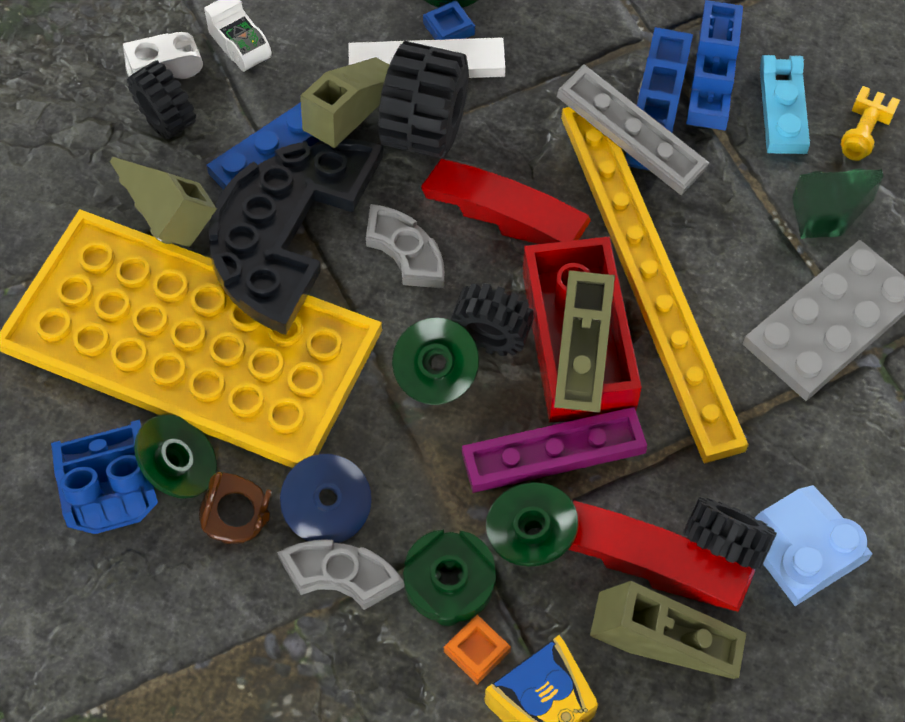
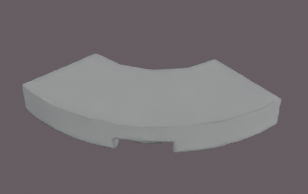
M371 204L366 232V247L382 250L395 260L402 273L403 285L444 288V262L435 240L430 238L412 217L389 207Z
M313 540L298 543L277 552L282 565L300 595L318 589L337 590L352 597L365 610L404 588V581L397 571L379 555L364 547L358 548L347 544L334 543L333 540Z

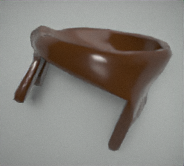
M215 473L210 478L208 491L205 493L199 509V521L202 530L210 538L226 544H241L251 540L270 520L268 502L272 494L271 490L267 489L264 496L262 489L248 479L235 474ZM237 493L248 497L254 507V516L251 521L240 527L225 524L220 519L217 511L218 503L224 496Z

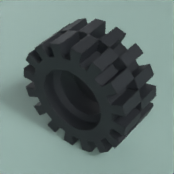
M155 60L128 77V88L133 94L134 102L139 105L140 108L138 109L141 114L146 116V121L149 125H153L154 130L158 134L160 133L162 138L168 140L196 122V114L192 111L194 107L187 100L189 97L186 91L183 92L180 87L181 83L178 79H174L173 73L170 69L167 70L162 62L159 63L158 60Z
M477 283L471 284L470 288L468 286L464 287L450 320L460 324L470 333L478 350L480 347L485 348L486 353L492 355L494 351H497L500 356H507V353L516 355L518 351L521 352L534 320L533 309L528 308L529 304L525 300L517 301L519 296L513 292L510 295L505 294V288L499 286L497 290H493L491 284L484 283L482 288Z
M700 497L694 506L683 534L688 536L687 538L690 541L696 542L697 546L710 550V553L716 556L725 557L729 562L734 563L735 561L743 567L749 566L752 569H760L777 532H774L775 530L767 526L763 521L756 520L754 516L740 512V509L731 508L720 501L716 502L710 498Z

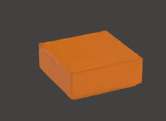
M478 615L444 646V653L477 685L511 652V646Z

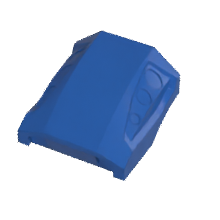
M140 420L132 421L131 425L64 443L60 441L51 443L54 473L62 514L68 528L98 534L141 522L156 506L158 499L155 488L143 475L135 457V438L142 427Z

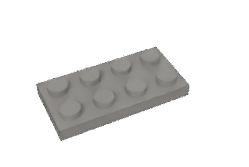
M858 240L748 333L742 345L807 401L905 315V276L864 242Z

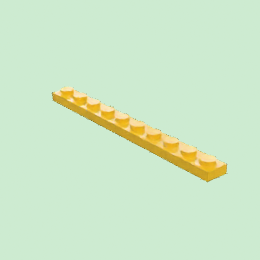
M570 107L562 108L561 119L703 463L746 452L749 444L622 149Z

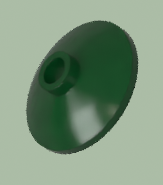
M439 317L420 320L408 327L395 345L392 357L394 376L401 389L416 401L429 405L450 403L464 395L476 379L479 369L477 345L470 333L452 320ZM437 355H443L446 360L445 367L439 371L433 370L431 366L432 359Z
M175 415L155 416L144 423L139 429L134 444L135 457L143 475L154 487L169 496L184 499L196 497L208 489L210 478L217 472V460L210 441L201 430Z
M524 483L508 489L494 501L487 515L486 532L492 548L506 561L520 566H540L558 559L571 547L578 532V515L572 500L560 489L545 483ZM532 528H539L542 530L541 532L534 535L526 534L528 530Z

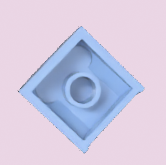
M814 485L797 489L764 509L755 517L756 520L763 521L767 526L772 527L775 530L774 532H777L763 565L794 606L802 603L867 562L872 555V552L867 547V537L861 526L850 519L843 518Z

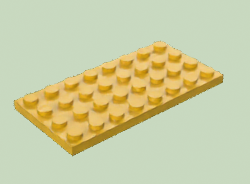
M79 209L1 329L0 352L157 415L179 416L205 434L293 468L300 461L310 456L318 455L382 332V322L308 295L287 335L282 334L255 321L230 299L217 279L211 258L172 243L165 244L153 236Z

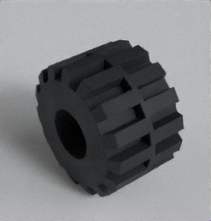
M404 41L400 44L388 67L381 93L378 127L382 145L440 159L445 157L455 141L465 107L469 81L466 54Z

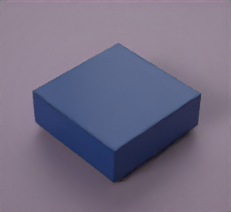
M456 0L423 14V24L435 40L466 39L475 35L474 23Z

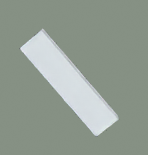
M503 38L409 41L466 54L469 78L505 77ZM404 41L348 43L349 65L375 57L390 64L398 47Z

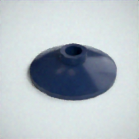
M334 454L313 455L300 461L286 476L280 493L281 511L287 525L297 536L306 541L333 540L334 543H341L348 540L366 522L372 500L370 486L363 472L350 460ZM329 489L335 493L336 501L333 505L327 506L321 503L319 494L322 490Z

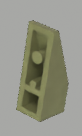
M569 270L555 408L600 412L615 275Z
M628 581L599 592L590 632L591 637L631 654L731 679H736L740 676L746 639L745 632L633 581Z

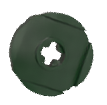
M444 530L430 532L417 540L407 553L403 571L406 596L411 605L420 614L428 619L437 621L440 625L453 626L460 621L471 619L479 614L492 598L496 586L494 557L486 544L469 532L460 530L459 534L454 532L444 533ZM443 567L449 571L458 568L461 571L458 575L459 582L455 585L442 584L439 582L441 580L439 570Z

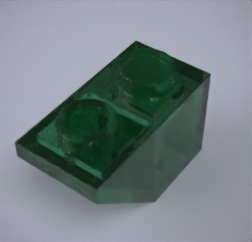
M853 169L846 172L829 173L814 171L808 174H800L792 200L801 239L842 236L874 200L884 177L882 169Z

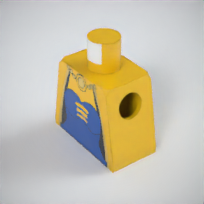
M560 635L485 689V704L503 722H589L595 716L598 707L593 692Z

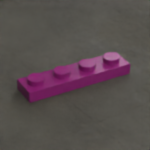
M635 407L463 445L462 456L472 493L646 454L647 443Z

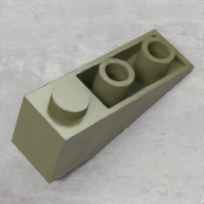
M375 57L325 72L300 95L303 131L333 148L338 146L380 105L383 84L390 64Z
M112 157L110 160L119 176V182L128 190L135 201V208L143 214L151 227V234L165 244L173 242L190 247L217 210L202 185L192 180L116 157Z

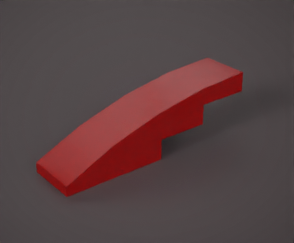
M440 159L421 186L427 199L458 205L464 217L497 224L502 236L532 243L547 244L579 240L591 222L589 215L548 194L501 175L446 159Z
M573 501L578 515V532L568 550L600 558L606 568L648 579L651 587L654 589L739 612L754 576V569L749 566L743 567L735 561L734 563L729 562L725 557L716 556L710 553V550L697 546L696 542H692L688 538L664 528L617 512Z

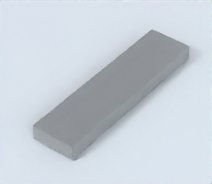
M585 64L558 89L557 98L681 196L707 169L709 162Z

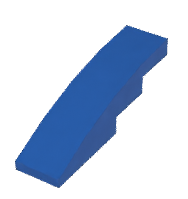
M705 0L690 93L687 125L726 131L740 43L742 5Z
M655 27L637 106L672 133L693 34ZM626 153L625 159L629 167L648 170Z

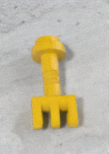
M862 86L852 108V112L858 113L862 117L857 127L846 131L841 139L842 152L847 158L858 161L870 155L875 143L871 136L877 121L887 125L890 124L900 102L899 99L892 97L888 106L881 105L885 94L877 92L873 101L868 100L870 88Z

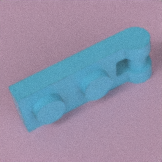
M762 55L760 78L767 153L807 154L810 139L803 80V56H789V59H776L775 55ZM776 75H787L788 80H776Z

